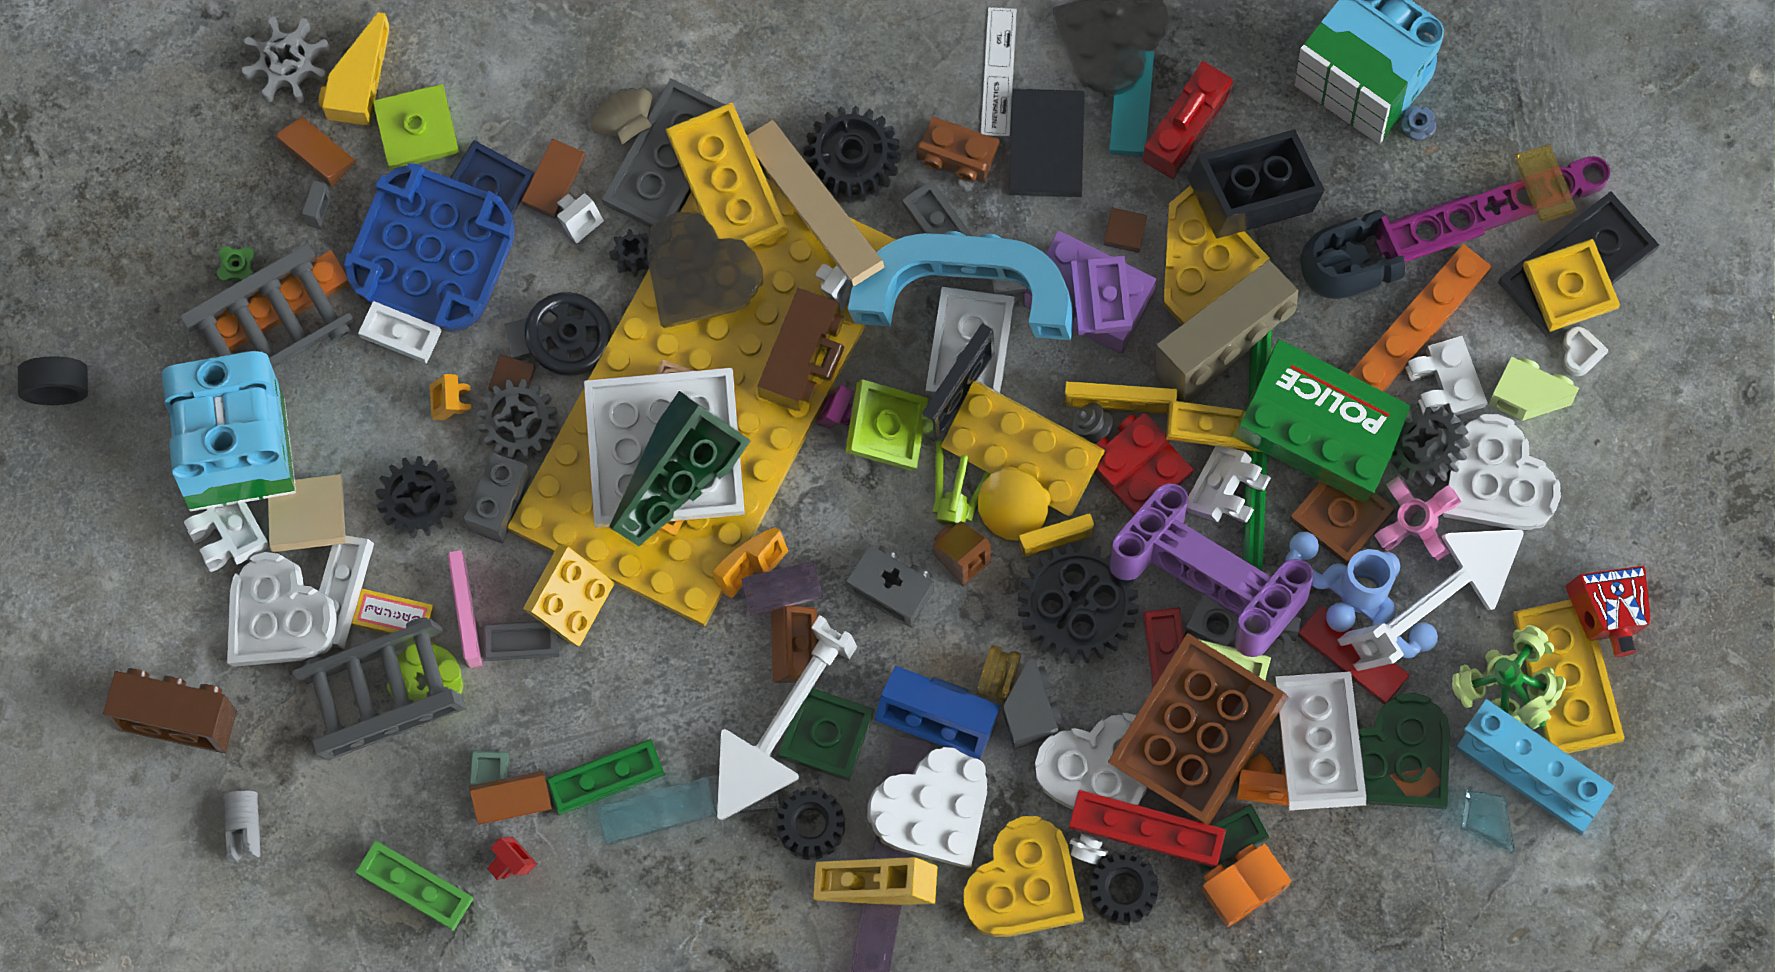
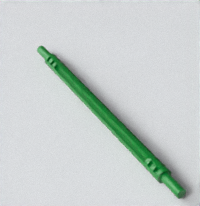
M1272 330L1250 348L1248 400L1270 357ZM1246 450V453L1252 458L1250 463L1260 466L1262 468L1260 473L1266 475L1267 454ZM1245 483L1244 506L1253 508V512L1248 522H1243L1242 559L1263 572L1266 488L1264 491H1261Z

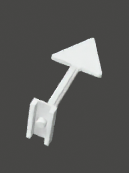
M1502 530L1447 533L1442 535V540L1459 565V569L1388 624L1382 623L1348 631L1337 639L1341 646L1352 644L1361 659L1353 664L1355 669L1360 671L1393 664L1404 654L1396 643L1397 637L1468 582L1487 610L1495 609L1522 540L1523 531Z
M820 615L812 626V630L819 641L811 653L813 657L758 744L752 746L726 729L721 731L717 817L719 820L730 817L799 779V775L771 758L770 754L826 665L830 666L837 654L850 659L857 648L851 634L845 631L841 635L839 632L831 629L827 620Z

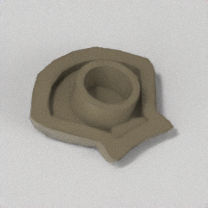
M644 88L620 89L617 94H610L607 100L600 102L599 108L595 111V115L591 120L592 131L596 134L618 137L621 144L626 143L639 132L652 126L647 119L652 102V94Z

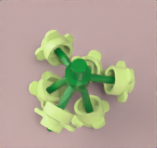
M1527 625L1525 630L1516 629L1513 632L1515 640L1513 646L1517 654L1503 655L1498 650L1493 649L1488 651L1485 656L1487 667L1486 672L1483 674L1475 668L1470 669L1468 665L1460 666V672L1453 674V692L1458 699H1461L1465 708L1472 707L1473 700L1484 697L1486 686L1497 684L1502 688L1501 698L1493 700L1492 703L1524 725L1529 724L1532 730L1546 725V721L1551 718L1548 711L1557 705L1555 701L1560 698L1562 691L1566 687L1565 678L1562 676L1557 677L1554 674V670L1550 667L1537 671L1531 677L1523 674L1520 669L1524 660L1537 662L1543 654L1551 655L1554 651V646L1548 642L1547 635L1533 625ZM1523 683H1525V684L1528 685V686H1527V691H1528L1529 696L1526 694V692H1525L1524 689L1522 688V684H1523ZM1510 691L1517 693L1524 704L1522 708L1519 707L1516 701L1509 699Z

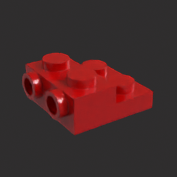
M1145 412L1138 418L1134 414L1128 416L1117 428L1120 433L1111 441L1103 438L1095 444L1104 449L1105 452L1094 474L1133 516L1159 487L1165 484L1180 485L1194 471L1169 444V440L1166 439L1164 432Z

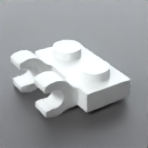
M1463 336L1429 345L1426 349L1428 357L1422 356L1408 361L1409 366L1405 367L1410 381L1435 374L1440 390H1432L1420 395L1421 399L1418 400L1422 415H1424L1426 407H1430L1434 412L1440 407L1447 408L1449 414L1453 412L1457 416L1484 408L1488 402Z
M1215 446L1188 496L1187 511L1189 514L1216 522L1225 513L1238 521L1247 523L1253 508L1244 506L1245 500L1233 495L1239 482L1242 481L1252 488L1264 491L1271 478L1260 473L1262 470L1260 466L1250 463L1252 458L1246 452L1234 448Z
M245 501L215 508L214 506L207 507L206 511L184 521L194 544L205 540L215 528L219 532L221 540L200 549L203 560L210 572L220 569L230 557H233L238 565L248 560L251 556L270 548L267 539Z

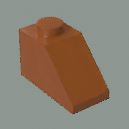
M962 521L954 527L950 524L945 526L934 537L936 541L933 544L934 556L962 586L991 563V543Z

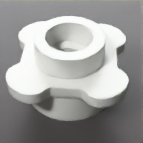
M1081 834L1080 839L1073 838L1070 840V844L1073 845L1070 855L1092 864L1099 865L1101 857L1105 856V854L1107 855L1108 850L1101 848L1103 843L1101 840L1085 834Z

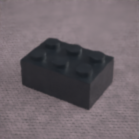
M1295 129L1198 155L1187 177L1216 239L1311 213L1316 208L1325 191Z

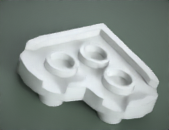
M1483 414L1465 426L1469 432L1465 437L1470 442V446L1462 449V451L1466 454L1467 459L1457 460L1455 464L1458 466L1459 471L1456 473L1450 470L1448 485L1455 490L1462 502L1455 508L1444 512L1443 517L1513 530L1542 528L1557 509L1561 498L1560 482L1556 480L1554 473L1546 467L1544 461L1529 456V441L1527 438L1525 439L1523 432L1514 425L1515 422L1512 419L1499 414Z
M263 552L251 556L249 559L252 561L243 567L239 575L235 573L231 584L227 663L236 667L295 662L327 653L332 647V638L334 637L337 624L333 600L311 586H304L299 565L282 555Z
M1130 713L1112 715L1105 720H1100L1091 732L1074 728L1071 731H1061L1054 736H1049L1039 748L1035 761L1036 781L1044 793L1072 810L1078 790L1139 806L1148 787L1108 763L1109 758L1136 715Z
M944 747L935 749L917 764L913 775L899 774L891 776L873 791L867 807L868 822H871L874 832L881 838V843L890 848L968 869L972 866L987 796L985 765L979 759L967 756L955 748Z

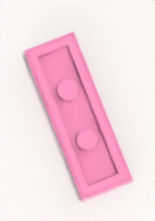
M462 550L449 552L448 562L463 658L469 668L483 666L466 558Z

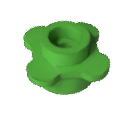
M225 246L220 249L218 255L221 259V267L217 270V276L220 280L224 282L228 280L240 282L253 274L251 261L254 259L255 254L250 247L235 250ZM238 261L239 265L233 267V262Z

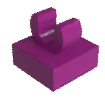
M843 385L832 389L816 423L828 429L838 425L840 422L849 426L853 404L849 402L854 391Z

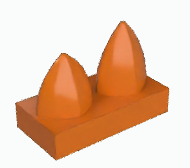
M1262 752L1252 757L1245 768L1241 769L1237 800L1289 806L1285 767H1283L1281 774H1275L1271 762Z

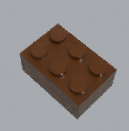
M128 668L127 673L114 672L103 715L118 731L226 754L237 710L231 704L229 698L222 694L221 688L208 684H200L199 689L185 686L186 681L171 676H164L163 681L149 678V673L134 668Z

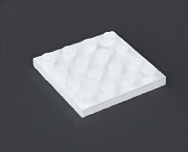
M732 368L584 381L595 528L609 527L658 420L679 391L738 431ZM740 457L725 476L721 479L716 477L700 490L702 495L696 500L691 501L689 499L674 512L673 519L670 521L745 515Z

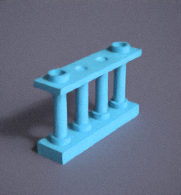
M1487 699L1465 728L1466 734L1456 747L1457 751L1580 835L1587 829L1615 787Z

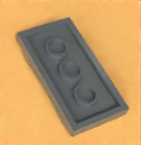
M670 78L647 118L652 126L638 134L605 192L602 203L667 235L691 190L665 129L722 107L725 104Z

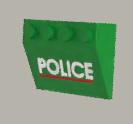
M1278 339L1231 436L1365 503L1374 494L1383 476L1411 405Z

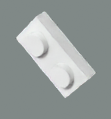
M373 301L358 334L362 339L427 364L441 334V329L438 326Z

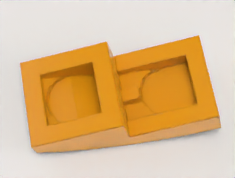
M773 527L756 535L740 545L719 563L712 571V574L724 595L733 598L754 572L765 578L772 572L789 551L781 531Z

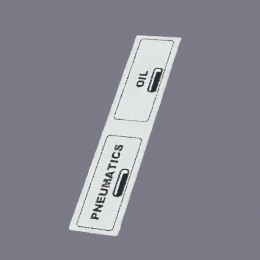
M988 7L981 133L988 136L1010 137L1017 9Z

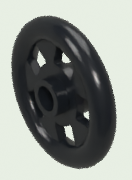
M559 292L540 300L528 314L524 329L527 348L535 361L546 370L564 376L581 375L593 370L612 337L609 320L601 307L590 298L573 292ZM568 307H574L583 311L582 319L566 315ZM548 312L557 317L551 328L541 323ZM586 327L596 328L597 341H586ZM562 329H573L575 336H565ZM547 338H550L554 346L558 348L551 355L544 349L541 343ZM581 348L584 358L570 361L567 352L576 351Z

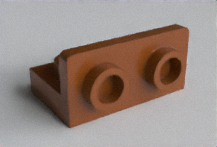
M932 116L923 140L919 141L916 147L917 159L921 160V163L930 169L941 170L943 168L955 172V175L963 181L975 182L977 180L985 183L1000 146V140Z

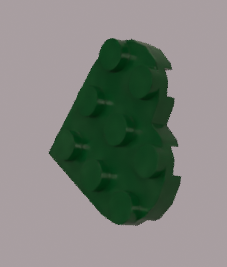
M1417 693L1397 695L1393 700L1385 703L1378 712L1374 727L1358 730L1366 803L1446 809L1448 806L1450 748L1448 717L1446 714H1443L1440 707L1433 703L1428 696ZM1431 767L1440 778V785L1425 797L1406 796L1390 775L1397 774L1402 781L1414 783L1423 777L1426 768ZM1421 769V773L1413 778L1402 774L1403 772Z

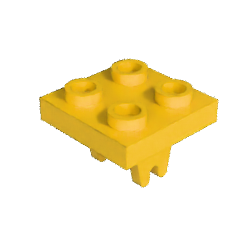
M559 544L523 609L565 641L580 647L615 582L572 549Z

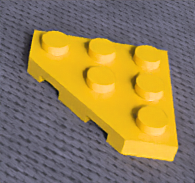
M1191 185L1172 200L1168 208L1163 306L1181 325L1270 260V257L1245 231L1216 239Z

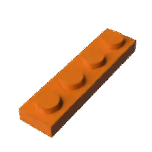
M332 250L319 256L317 261L311 263L314 267L311 271L326 297L350 285L346 273ZM290 275L280 281L282 286L279 289L294 315L314 305L299 278L295 279L293 275ZM258 293L248 299L250 305L247 307L262 333L282 323L267 296L262 297L261 293ZM229 311L216 317L218 323L215 326L231 352L250 341L235 314L230 315Z

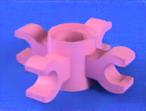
M1399 476L1388 482L1386 485L1399 503L1400 508L1397 514L1398 521L1381 529L1374 535L1381 547L1389 551L1400 544L1403 539L1412 535L1423 540L1426 548L1437 561L1450 554L1448 548L1437 534L1436 529L1439 523L1438 516L1455 508L1462 502L1455 490L1448 485L1436 493L1433 498L1424 502L1421 499L1414 498L1404 480H1401ZM1420 510L1425 511L1426 518L1424 522L1419 526L1412 527L1410 524L1412 515Z

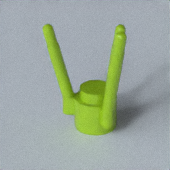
M937 441L935 454V502L932 512L937 514L936 521L943 525L950 524L954 527L960 521L964 523L965 521L972 522L975 508L978 505L980 488L991 474L988 472L984 473L969 504H967L968 497L962 495L961 490L968 456L962 455L953 491L946 492L945 498H943L944 454L941 447L943 442Z

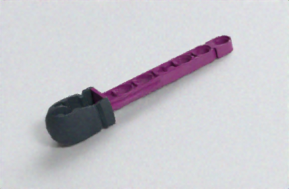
M1590 156L1571 162L1568 167H1557L1472 197L1465 195L1392 221H1388L1385 213L1378 209L1365 214L1361 220L1352 218L1326 227L1315 233L1303 247L1300 257L1303 277L1312 291L1322 297L1332 299L1347 298L1377 288L1381 285L1382 281L1388 284L1400 280L1405 275V262L1483 236L1485 235L1484 231L1568 203L1576 194L1580 199L1601 191L1610 177L1609 165L1600 157ZM1587 167L1598 169L1602 174V180L1594 183L1589 182L1583 176V170ZM1556 178L1563 179L1568 184L1569 191L1564 194L1555 193L1550 188L1549 182ZM1520 190H1529L1534 194L1536 202L1532 205H1523L1517 200L1516 193ZM1506 196H1508L1509 204L1502 206L1497 215H1494L1492 211H1485L1488 203H1491L1493 207L1504 205ZM1453 213H1462L1468 218L1469 225L1461 229L1456 228L1450 223L1449 216ZM1421 224H1427L1435 230L1436 235L1431 240H1423L1418 237L1415 228ZM1376 235V247L1380 256L1384 255L1386 259L1378 261L1375 265L1362 268V265L1370 260L1369 254L1364 244L1355 245L1352 242H1361L1366 240V237ZM1345 246V249L1340 250V247ZM1350 269L1349 272L1344 273V270Z

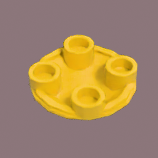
M1005 467L991 474L983 482L978 494V511L984 524L995 535L1006 540H1019V535L1038 530L1044 525L1048 514V505L1050 504V494L1032 475L1014 467Z

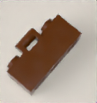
M799 287L797 288L757 385L760 398L795 411H800L803 403H810L814 396L817 382L813 381V376L831 381L844 350L843 345L829 340L831 336H838L844 321V316L840 315L839 302ZM824 349L827 352L820 367L815 365L820 350Z

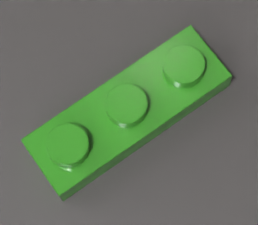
M376 840L355 872L359 877L452 931L455 930L473 901V897Z

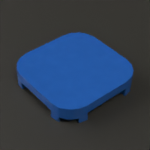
M408 163V166L395 168L385 176L382 174L375 185L377 188L376 194L350 254H346L344 267L346 268L348 282L357 295L371 305L375 301L438 326L442 331L455 332L467 329L477 322L485 311L512 246L516 229L512 213L501 197L489 190L486 192L424 169L422 165Z

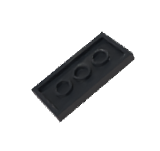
M1612 191L1499 278L1498 283L1545 336H1548L1553 331L1549 332L1524 271L1523 264L1525 261L1593 239L1613 285L1659 247L1657 241Z

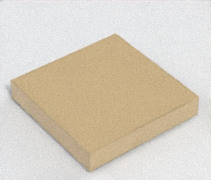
M341 474L296 479L295 494L268 498L269 546L272 552L346 544L343 480Z

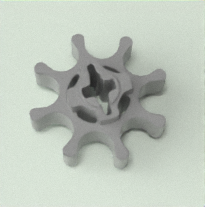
M271 17L268 19V23L273 34L268 41L260 43L251 37L245 38L244 42L248 51L260 54V59L252 66H244L242 73L247 81H251L258 76H264L269 79L268 84L262 90L266 102L273 101L274 94L279 88L290 87L293 89V95L297 103H303L305 98L300 90V85L305 79L316 78L323 84L328 82L326 71L316 68L312 64L317 56L329 54L331 52L330 46L325 39L316 44L304 42L305 36L311 30L306 18L300 19L298 28L294 32L286 34L280 31L277 19Z

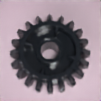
M856 105L852 109V114H846L845 109L840 107L838 109V117L834 118L831 113L827 112L825 114L826 124L819 121L814 123L816 133L807 134L806 140L810 145L803 147V155L808 157L805 160L827 190L831 188V195L835 200L841 193H844L845 201L849 204L852 201V195L859 194L860 201L864 202L867 191H870L872 195L877 197L880 194L878 184L888 188L891 185L888 176L897 175L898 167L895 164L901 162V153L896 150L900 148V141L897 138H893L895 129L892 126L884 127L886 120L883 115L873 120V111L870 108L864 115H859V107ZM850 149L861 152V155L853 160L843 156Z

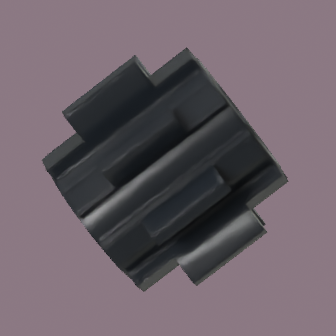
M628 229L627 235L614 237L617 247H614L615 250L610 251L609 254L611 260H617V270L619 273H626L628 270L632 272L634 277H637L638 271L651 267L649 259L656 252L654 246H648L647 233L635 235L631 229ZM637 249H638V250H639V254L636 256V255L633 254V253L636 252ZM629 250L632 253L627 257L626 252Z

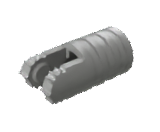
M234 791L225 793L224 811L227 860L229 863L242 860V834L246 856L250 860L259 859L261 852L257 792Z

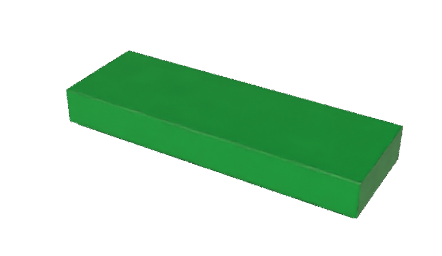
M652 739L548 777L546 782L560 816L663 777L665 774Z

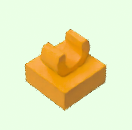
M443 374L429 385L431 420L445 421L453 414H464L472 408L471 404H464L459 401V394L465 395L471 390V387L465 383L458 384V375Z

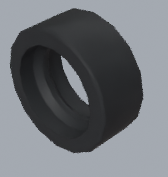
M60 356L39 357L24 361L18 366V396L26 402L39 405H65L79 402L88 396L87 365L80 360Z

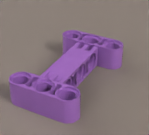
M1176 484L1162 485L1115 537L1110 558L1112 574L1122 580H1133L1140 576L1152 562L1237 614L1239 619L1234 639L1237 651L1247 657L1261 656L1307 602L1313 580L1312 567L1303 560L1291 559L1283 563L1272 577L1185 525L1184 521L1188 504L1186 490Z

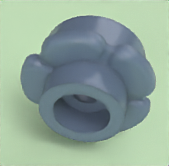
M1413 106L1405 111V117L1401 119V128L1407 137L1420 141L1435 132L1437 124L1434 121L1435 115L1430 109L1426 107L1421 109L1418 106ZM1416 120H1421V121H1422V124H1421V125H1417V124L1415 123V121H1416Z

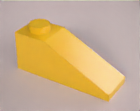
M378 12L329 73L327 86L322 85L319 93V107L323 108L327 120L370 126L374 108L373 101L376 98L390 28L385 13Z
M915 857L816 862L813 899L816 901L889 905L935 904L937 866Z

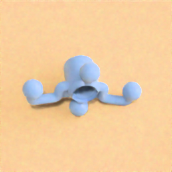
M1299 532L1294 535L1290 541V552L1287 554L1285 562L1291 559L1307 561L1315 557L1319 551V544L1314 534ZM1366 549L1352 556L1348 566L1340 563L1333 564L1323 574L1313 569L1311 586L1317 589L1330 588L1343 601L1342 603L1332 605L1326 613L1327 624L1331 629L1337 632H1345L1353 627L1356 619L1355 612L1362 613L1372 620V626L1382 623L1388 624L1394 618L1396 607L1394 602L1388 597L1395 577L1400 571V562L1394 553ZM1367 578L1373 581L1377 588H1367L1356 579ZM1422 622L1411 627L1408 632V643L1400 636L1397 637L1396 643L1404 654L1403 658H1413L1420 652L1429 651L1435 647L1438 635L1436 629L1431 624Z

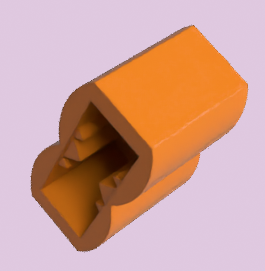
M1254 844L1247 846L1235 855L1237 860L1235 864L1227 869L1223 865H1219L1203 877L1206 883L1202 885L1201 892L1227 928L1281 893L1291 883V879L1266 844L1258 848Z

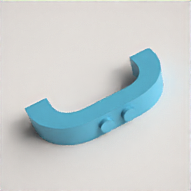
M948 231L945 234L924 233L897 239L876 252L882 259L885 268L856 286H852L848 311L855 324L891 327L894 305L899 293L907 284L917 278L937 275L1013 281L1025 286L1032 293L1029 325L1035 338L1071 340L1074 320L1072 300L1063 276L1055 263L1045 253L1030 244L1001 238L995 234H982L981 237L966 236L957 231Z

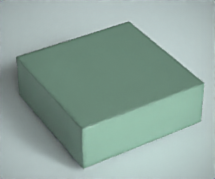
M471 750L469 789L472 785L508 778L509 752Z

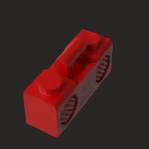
M1202 60L1166 117L1163 118L1144 146L1143 162L1174 180L1230 97L1233 79Z

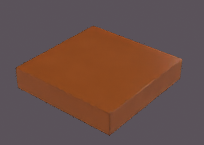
M1320 481L1290 516V521L1304 532L1314 534L1321 546L1348 566L1352 556L1363 549L1391 516L1395 507L1377 492H1374L1365 503H1362Z

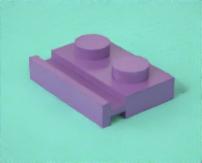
M1125 256L1095 258L1082 262H1077V260L1071 261L1078 336L1093 332L1101 334L1132 331Z

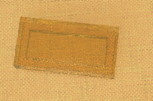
M1550 144L1515 155V164L1539 223L1575 212V204Z

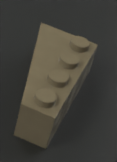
M1268 260L1156 344L1155 378L1164 388L1177 389V401L1190 403L1279 322L1286 321L1295 313L1298 289Z

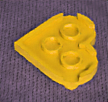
M1022 816L1008 822L1006 827L998 834L993 845V861L979 866L976 869L977 871L968 879L967 885L964 888V909L970 922L981 934L993 937H1011L1084 922L1069 848L1062 831L1057 829L1051 822L1042 820L1039 816Z

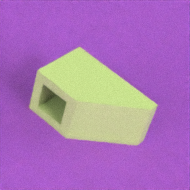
M1511 356L1492 395L1489 406L1524 421L1571 406L1579 388L1574 386L1573 382L1566 376L1556 373L1550 375L1540 370L1538 364L1527 358H1519L1518 360Z

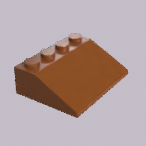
M1187 633L1109 758L1108 763L1209 825L1239 778L1241 769L1243 770L1288 699V696L1282 690Z

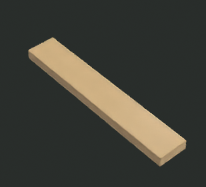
M774 120L747 135L761 167L853 286L885 268L882 259Z

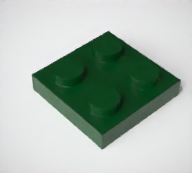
M812 688L791 720L778 756L781 759L850 782L875 710Z

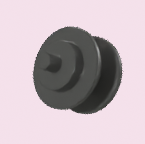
M1090 403L1077 411L1072 422V429L1077 435L1096 444L1108 436L1113 425V418L1108 412H1104L1099 404Z

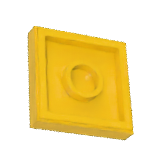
M1593 239L1525 261L1523 264L1524 271L1549 332L1616 310L1620 306Z

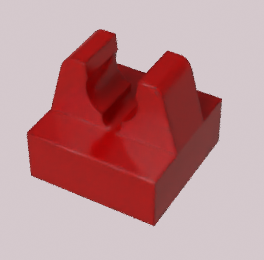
M500 837L490 847L497 857L487 870L496 880L500 878L504 880L512 873L514 875H526L537 865V862L514 837Z

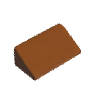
M304 117L297 119L275 136L280 146L330 187H333L356 162L353 157Z
M782 605L772 610L773 682L796 683L812 659L813 655L811 653L818 643V639L812 630V626L817 620V608Z

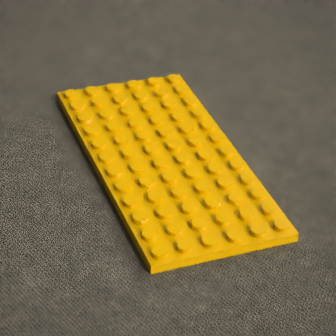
M768 178L766 180L786 223L788 233L720 259L691 192L588 379L599 380L656 375L662 359L693 371L732 368L738 432L751 440L740 456L745 515L684 520L675 537L658 530L640 546L629 541L610 527L595 528L585 389L583 388L507 526L509 532L552 553L555 552L559 544L569 547L614 581L615 584L704 628L723 595L722 589L718 587L712 571L731 552L755 535L825 404L830 391L833 389L866 325L854 323L848 311V305L843 311L840 310V315L844 316L841 330L837 337L831 336L829 340L840 343L844 346V350L831 381L813 376V381L817 382L814 396L810 403H803L800 411H795L759 397L757 385L797 288L799 287L826 297L820 289L822 280H819L814 275L822 264L828 265L833 269L837 265L778 187ZM850 218L876 252L896 240ZM820 350L815 365L821 367L827 352L826 350Z

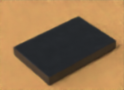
M1012 89L1009 195L1082 197L1085 91Z
M984 323L980 325L921 413L924 436L934 442L939 439L963 403L973 381L979 379L995 355L993 329Z

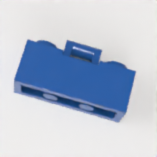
M895 666L880 696L875 721L938 745L955 748L967 756L980 760L995 728L1001 705L968 693V689L933 677L930 682V678Z

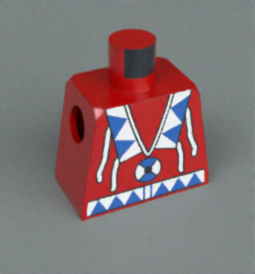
M1644 565L1580 574L1565 585L1586 637L1589 640L1610 638L1614 657H1624L1636 653L1632 635L1650 625L1651 621Z

